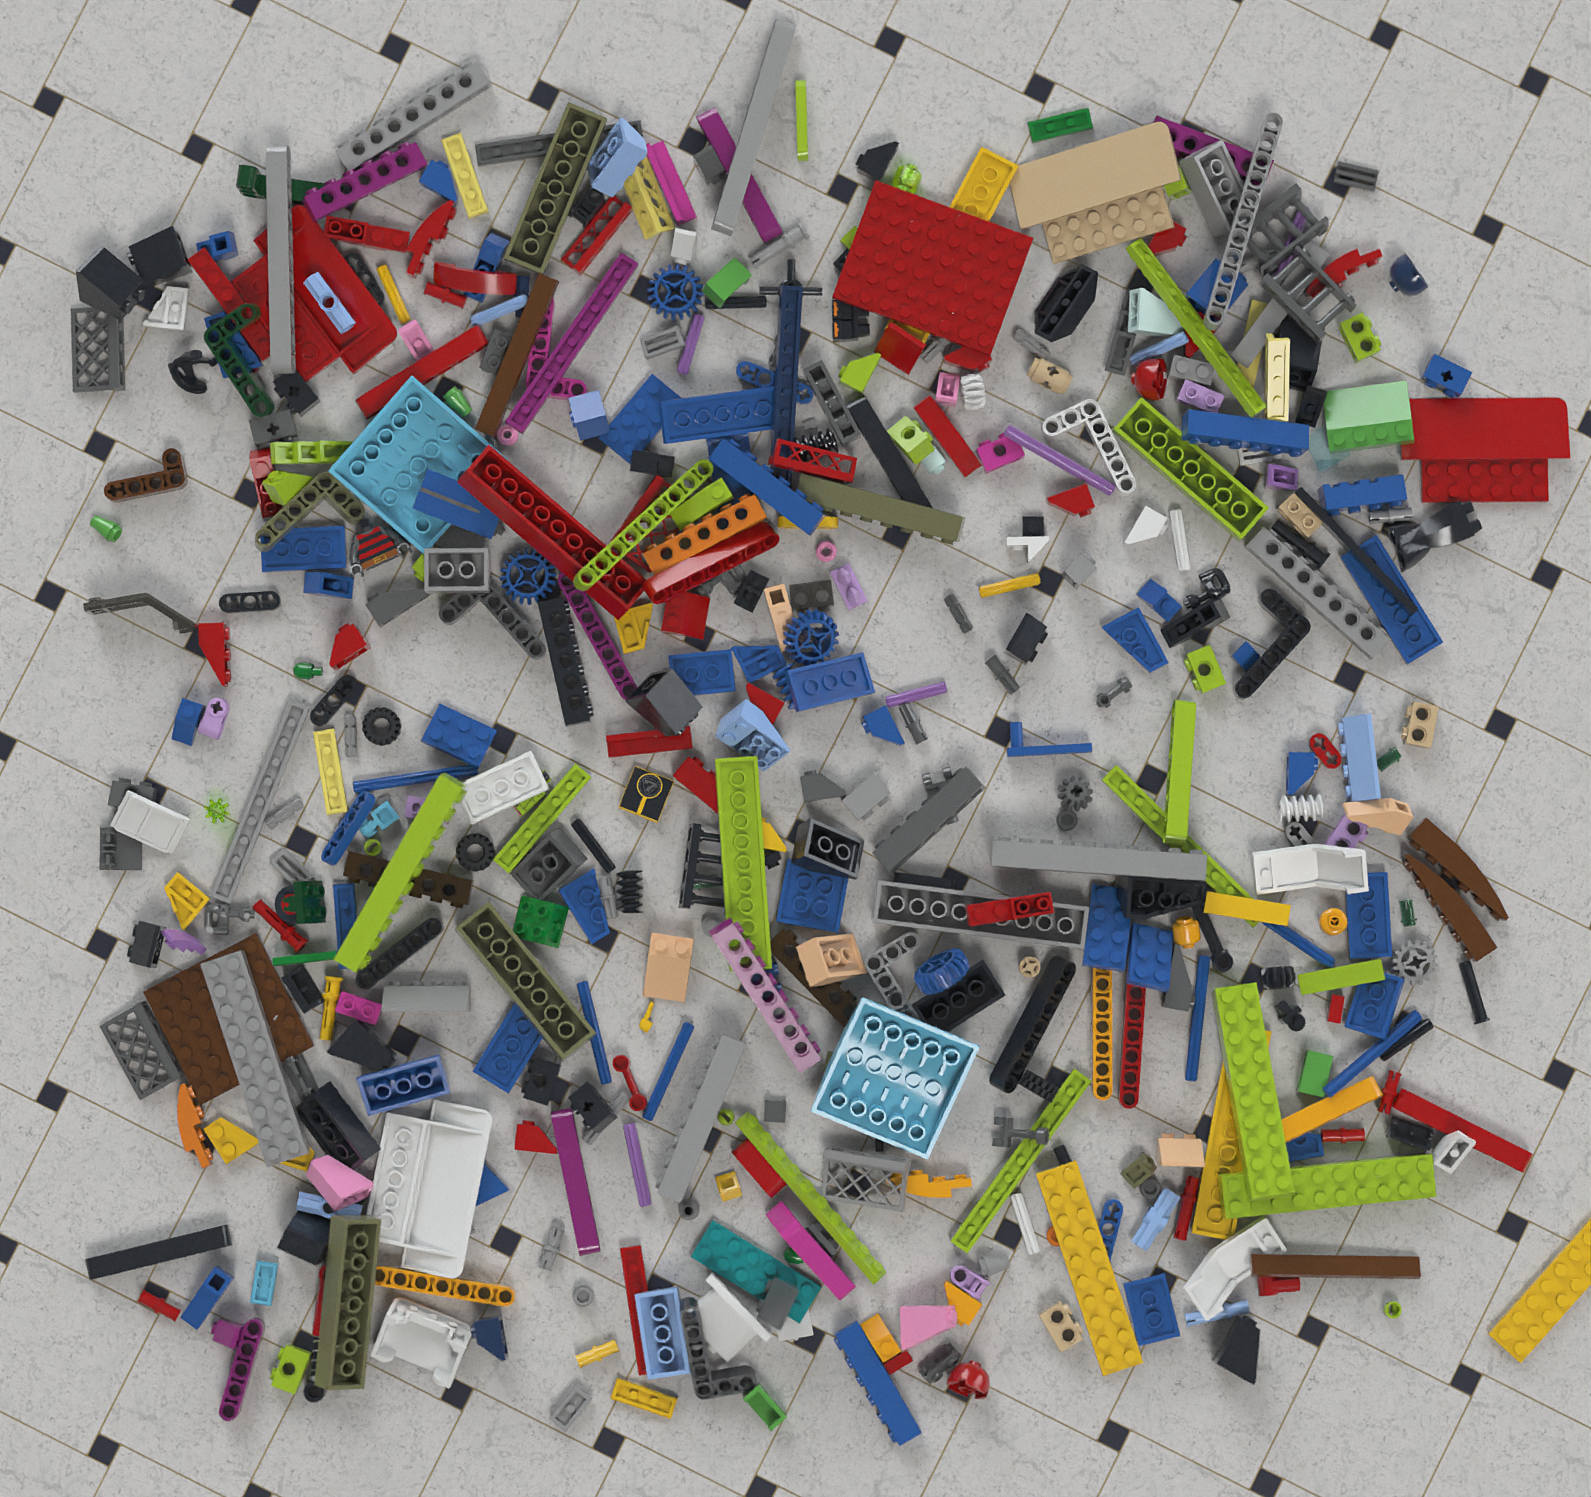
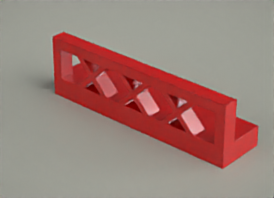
M616 196L610 197L562 257L561 261L581 276L632 213V207L626 202L623 203ZM615 202L621 208L615 215L609 216L608 208ZM599 220H607L608 224L603 231L596 232L595 224ZM588 236H594L595 241L591 246L583 248V239ZM581 252L582 257L575 265L567 260L572 253Z
M776 439L774 454L769 456L767 465L849 484L853 483L858 458L783 439ZM781 445L788 446L793 454L787 458L779 456ZM803 450L808 451L813 458L807 463L802 462L798 455ZM826 455L833 464L828 467H822L818 458ZM842 460L851 461L849 473L842 472L838 463Z
M690 726L685 727V731L680 735L667 737L659 730L606 735L609 758L693 749Z

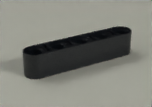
M429 918L361 970L356 975V984L362 989L374 987L440 936L444 929L442 921L437 918ZM435 921L438 923L439 929L436 933L432 934L428 930V925L430 922ZM415 934L420 935L422 938V943L417 947L411 943V938ZM399 947L405 950V956L400 960L394 955L395 950ZM382 960L388 963V970L384 973L380 972L377 967L378 963ZM365 973L371 976V983L367 986L361 983V976Z

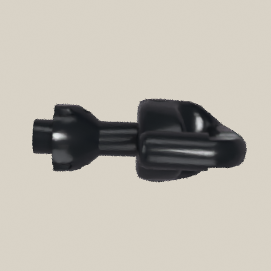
M1213 568L1200 574L1199 579L1205 592L1199 595L1186 596L1187 600L1183 603L1186 609L1192 608L1193 610L1208 599L1224 598L1231 591L1224 572L1219 568ZM1214 576L1217 577L1221 588L1215 587L1213 583Z

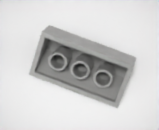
M1219 140L1179 161L1214 237L1230 232L1243 188V182L1224 141ZM1244 199L1247 205H1253L1250 199ZM1245 218L1238 219L1241 224L1247 222Z
M389 982V986H384L382 1012L471 1011V986H466V982H453V986H444V982H432V986H423V982H410V986H402V982Z

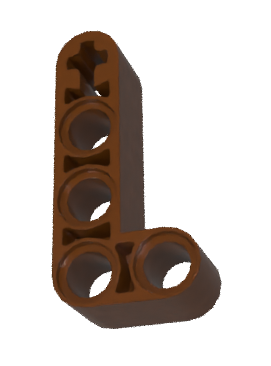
M174 448L165 450L162 455L164 471L109 482L104 488L105 496L110 501L119 503L184 489L187 486L188 477L183 455ZM171 454H177L178 460L174 464L168 463V457ZM180 474L182 481L174 485L172 483L173 476ZM154 479L161 480V485L157 489H153L151 486ZM134 483H140V490L137 493L131 492V486ZM114 488L126 491V493L123 491L117 492L116 497L110 494V492L114 491Z

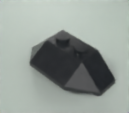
M1080 264L1077 268L1058 276L1034 311V333L1051 343L1072 335L1095 301L1098 272Z

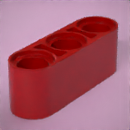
M748 1138L731 1151L771 1199L787 1185Z

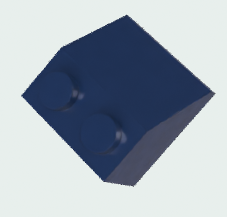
M502 1314L476 1319L470 1327L472 1339H476L478 1345L499 1360H507L509 1355Z

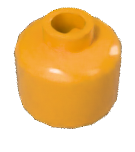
M1329 908L1320 914L1318 925L1324 934L1329 936L1339 935L1346 929L1347 917L1341 910Z
M1192 916L1179 917L1172 924L1173 939L1177 945L1188 949L1195 947V943L1200 941L1199 922L1193 919Z

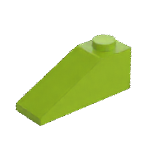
M720 478L678 506L670 515L679 530L682 531L684 527L697 522L734 499L723 479Z

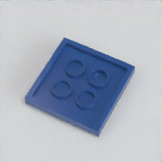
M787 859L776 922L839 933L849 878L808 871L792 864L791 859Z

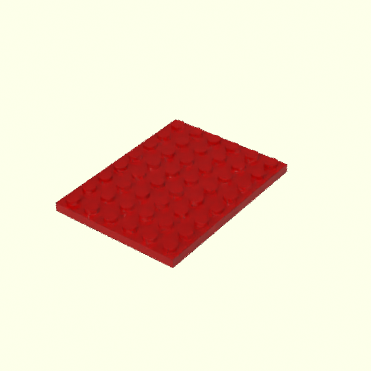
M875 180L832 298L990 356L1034 238Z

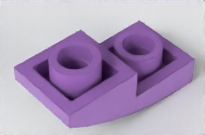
M163 929L161 932L166 938L164 942L173 950L176 947L182 952L186 949L190 952L195 950L201 955L207 950L196 937L189 933L173 929Z

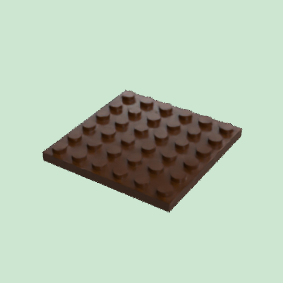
M257 933L143 991L188 1082L192 1085L200 1105L240 1085L200 964L244 950L281 1063L285 1062L287 1058L294 1057L315 1046Z

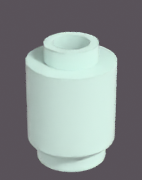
M933 446L935 450L924 458L921 463L929 474L934 473L938 475L946 468L944 465L947 461L938 449Z

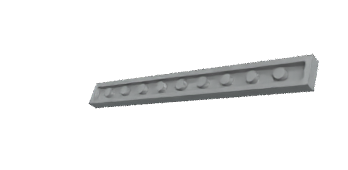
M289 700L211 897L229 904L232 903L310 707Z

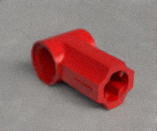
M1257 1277L1259 1296H1272L1282 1292L1300 1291L1299 1277Z

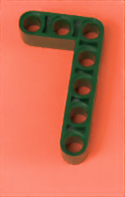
M239 165L236 188L241 195L267 200L266 175H262L257 167ZM291 179L292 203L304 205L302 199L306 196L305 192L315 187L319 190L325 187L324 183ZM340 186V191L345 194L346 187ZM321 195L324 203L329 204L332 202L330 195Z
M247 303L242 304L204 332V341L251 412L257 417H264L273 413L275 409L274 402L232 341L233 337L258 321L261 316V309L257 304ZM248 307L253 311V316L250 319L246 316V309ZM231 319L236 322L234 330L229 328V321ZM214 331H217L219 334L217 342L212 339ZM226 348L231 352L229 360L224 357ZM238 366L243 370L241 377H238L235 373ZM249 384H252L255 388L253 395H250L247 391ZM261 401L266 404V411L264 413L259 409Z

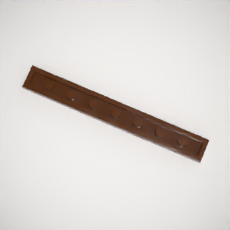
M540 273L538 274L475 430L496 437L558 287V280Z
M1250 1255L1251 1277L1421 1278L1419 1256Z

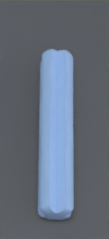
M520 295L470 317L473 326H480L525 307L528 297Z
M1185 332L1176 334L1131 354L1130 361L1132 365H1138L1147 359H1152L1188 343V336Z

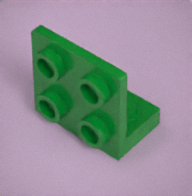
M521 896L513 931L520 939L559 948L569 908Z

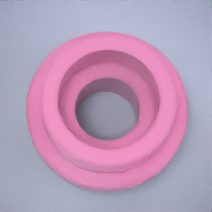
M508 425L502 426L497 433L499 442L505 446L515 444L518 440V431ZM507 431L512 433L509 439L504 438V433Z
M822 541L817 545L816 556L819 560L829 562L835 558L837 550L832 542ZM824 548H828L830 550V554L824 555L822 553V550Z

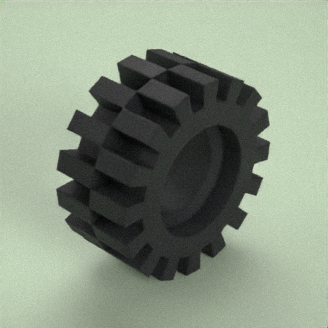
M376 707L368 711L369 713L364 716V721H362L364 736L373 744L380 746L392 744L391 742L396 741L398 735H400L401 728L400 719L397 714L386 707ZM380 718L388 720L390 724L389 731L383 735L377 734L373 727L375 721Z
M478 833L464 836L456 847V858L459 864L469 871H483L491 865L494 859L495 850L493 843L486 836ZM478 844L483 848V856L480 860L473 861L469 859L467 850L471 845Z
M1028 1069L1018 1083L1052 1103L1060 1089Z

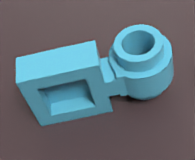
M386 801L370 813L374 820L365 819L359 831L363 837L366 836L369 839L378 832L376 829L378 825L382 830H385L400 817L389 802Z

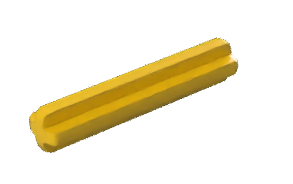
M387 265L379 266L376 270L399 322L405 324L411 318Z
M1035 573L980 586L978 590L980 597L984 598L1039 585L1041 581L1039 574Z

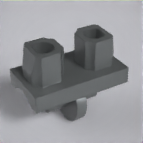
M819 1221L814 1224L811 1223L805 1228L830 1257L837 1253L836 1249L840 1245L832 1236L827 1240L822 1235L826 1229Z

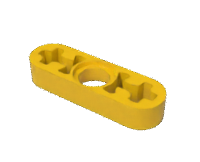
M826 516L817 529H838L839 518ZM777 517V528L800 529L786 517Z

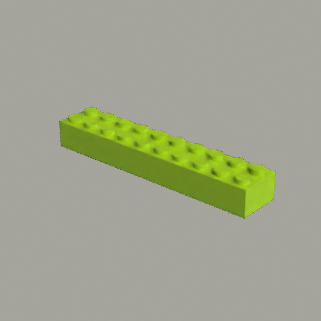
M445 772L439 775L334 958L336 962L355 973L367 967L372 959L369 954L379 947L383 939L380 937L381 933L388 931L393 922L390 919L392 914L398 913L404 903L401 901L403 895L409 894L413 888L414 883L411 881L422 872L425 866L422 864L423 860L431 856L435 849V846H433L434 841H438L446 830L443 827L445 822L451 821L457 811L454 809L456 803L459 804L464 799L467 793L464 790L467 786L466 784Z
M1257 982L1215 988L1211 994L1248 1202L1291 1196L1294 1193Z
M1427 1152L1291 1166L1290 1170L1294 1193L1291 1196L1248 1202L1243 1172L1217 1174L1221 1215L1225 1219L1437 1197L1433 1155Z

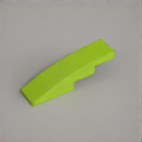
M354 441L270 443L271 464H335Z

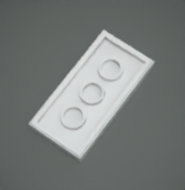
M529 751L462 782L467 785L464 789L467 793L461 803L471 825L543 793L549 790V787L532 751Z

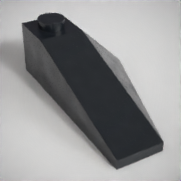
M1118 876L1117 899L1124 918L1146 920L1205 903L1206 882L1141 876Z

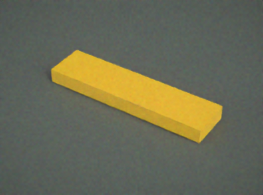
M1206 892L1203 913L1288 926L1291 905Z

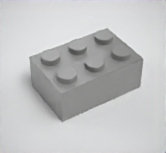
M488 548L424 549V591L427 594L490 593V550Z

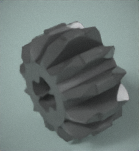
M1073 775L1070 777V781L1064 779L1062 781L1063 785L1058 787L1060 793H1058L1057 798L1063 799L1060 805L1064 806L1067 804L1068 811L1072 807H1074L1076 812L1080 811V807L1086 809L1088 807L1087 803H1091L1093 799L1090 796L1093 793V789L1088 788L1089 782L1082 783L1083 777H1079L1078 781H1076Z

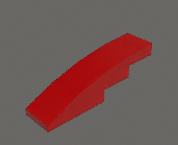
M930 395L913 407L929 432L953 461L963 477L966 478L982 466L970 447Z

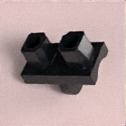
M750 570L734 604L753 613L770 579Z
M1282 1000L1274 1007L1281 1016L1278 1021L1281 1024H1287L1290 1030L1297 1032L1305 1027V1018L1299 1014L1302 1011L1299 1006H1292L1287 1000Z

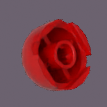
M1147 359L1138 365L1136 372L1132 373L1131 383L1135 385L1136 391L1144 399L1161 401L1160 399L1164 398L1167 386V379H1164L1163 372H1167L1164 359Z
M969 1361V1363L958 1364L951 1370L946 1385H949L948 1388L962 1396L968 1397V1394H974V1399H985L989 1392L990 1379L988 1373L981 1368L980 1363Z

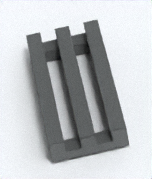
M1338 161L1333 183L1374 192L1379 171ZM1341 168H1344V169H1348V170H1352V171H1356V172H1361V173L1373 175V178H1372V177H1368V176H1363V175L1355 174V173H1351V172L1342 171V170H1340V169H1341ZM1339 175L1371 182V186L1340 179Z

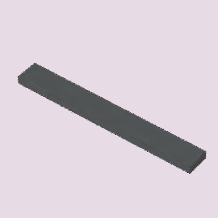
M641 120L628 122L643 137ZM615 124L605 126L596 149L600 146V144L603 142V140L606 138V136L609 134V132L612 130ZM555 133L476 144L475 150L478 167L545 157Z

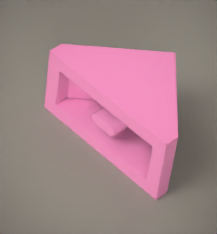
M939 373L935 398L937 405L955 408L960 375Z

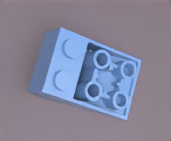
M747 699L720 720L715 737L743 757L757 756L758 768L763 772L790 752L789 747L764 712Z

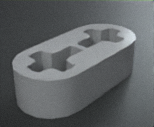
M1292 822L1285 827V836L1293 847L1301 846L1302 840L1306 845L1316 844L1300 823ZM1291 826H1293L1294 828L1298 827L1300 829L1298 831V834L1301 837V839H1298L1295 835L1291 836L1289 834L1291 832Z

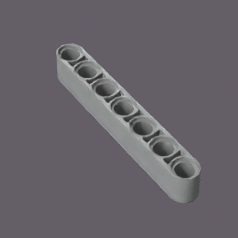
M1314 242L1307 249L1311 254V259L1319 267L1323 265L1330 253ZM1301 263L1289 274L1281 287L1285 291H1290L1310 271ZM1302 292L1299 293V294L1295 297V299H1296L1295 302L1297 301V299L1299 298V296L1302 294ZM1273 298L1230 356L1245 368L1250 366L1265 345L1266 333L1273 334L1287 314Z

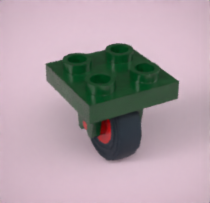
M322 880L293 882V885L282 888L275 898V910L279 918L287 923H326L327 911L324 906L325 890Z

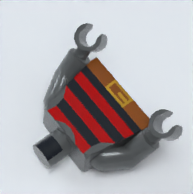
M366 518L358 522L362 534L355 536V542L351 544L349 557L351 576L355 579L354 575L361 573V576L364 577L363 570L366 572L399 556L405 558L403 556L405 551L409 550L410 553L413 551L400 534L391 528H383L381 525L373 528L370 519Z

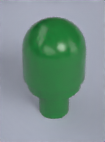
M300 662L294 666L293 674L298 679L310 680L314 676H322L323 668L314 667V664Z
M791 1246L784 1251V1259L788 1263L803 1264L804 1261Z

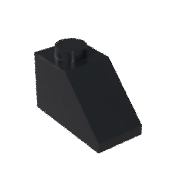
M894 141L868 149L864 155L860 154L855 164L858 166L857 172L873 181L877 180L880 182L899 148V143Z

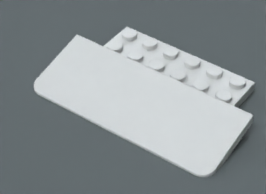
M434 1099L430 1120L387 1112L380 1144L381 1149L379 1150L373 1179L374 1185L371 1190L366 1215L381 1219L379 1242L404 1247L401 1268L447 1278H457L461 1275L492 1126V1116L487 1110Z

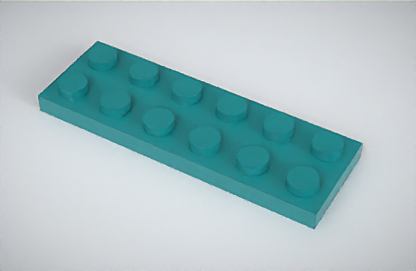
M712 1220L691 1255V1258L758 1299L765 1300L767 1292L764 1291L769 1280L773 1281L774 1277L797 1286L798 1293L788 1317L799 1324L822 1288L817 1283Z

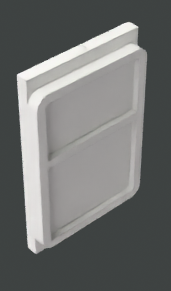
M127 790L110 826L115 827V830L157 850L172 854L176 846H178V842L190 819Z

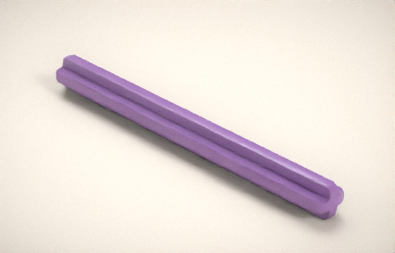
M1012 425L1005 429V437L1106 495H1111L1114 492L1115 485Z

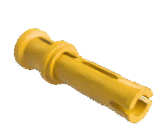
M325 975V993H322V997L325 1000L319 1039L333 1041L335 1009L340 998V985L344 978Z

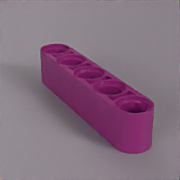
M260 1318L248 1320L243 1327L219 1407V1415L225 1421L234 1420L241 1412L265 1331V1324ZM255 1322L259 1325L260 1329L257 1334L250 1331V1323ZM245 1343H250L253 1346L252 1354L244 1352L243 1346ZM238 1364H244L247 1367L245 1375L238 1373ZM233 1384L241 1388L240 1395L232 1394L231 1386ZM226 1405L234 1407L235 1414L233 1416H228L225 1413Z

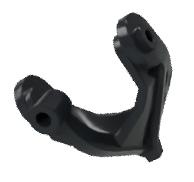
M191 350L176 358L172 363H169L168 369L173 380L180 388L189 393L203 394L207 391V385L195 377L192 365L203 363L214 367L218 364L215 356L206 358L202 357V351ZM179 367L183 370L186 376H183L182 373L178 370Z

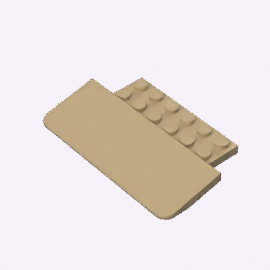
M1155 122L1019 165L1010 182L1020 229L1042 224L1053 264H1057L1174 228L1163 186L1182 179L1169 128L1163 122Z

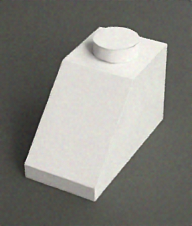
M675 228L671 250V260H674L675 264L681 266L692 264L697 243L696 232Z
M1145 506L1123 545L1130 546L1156 539L1158 534L1162 536L1168 527V524L1165 523L1167 517Z
M1459 1131L1443 1136L1431 1151L1433 1164L1452 1174L1476 1144V1141Z

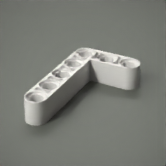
M1087 399L1044 421L1041 431L1046 438L1050 439L1084 424L1112 483L1115 485L1116 491L1122 496H1128L1136 488L1134 476L1099 404L1095 400ZM1084 406H1093L1095 413L1092 415L1086 414ZM1067 414L1074 415L1076 422L1073 424L1067 423L1065 416ZM1054 423L1057 426V431L1054 433L1048 432L1046 425ZM1101 424L1104 427V432L1101 434L1095 433L1093 425ZM1110 443L1113 446V451L1110 453L1104 452L1102 444ZM1115 461L1121 463L1122 470L1119 472L1114 471L1111 468V463ZM1124 480L1131 483V489L1128 491L1123 490L1120 486V483Z

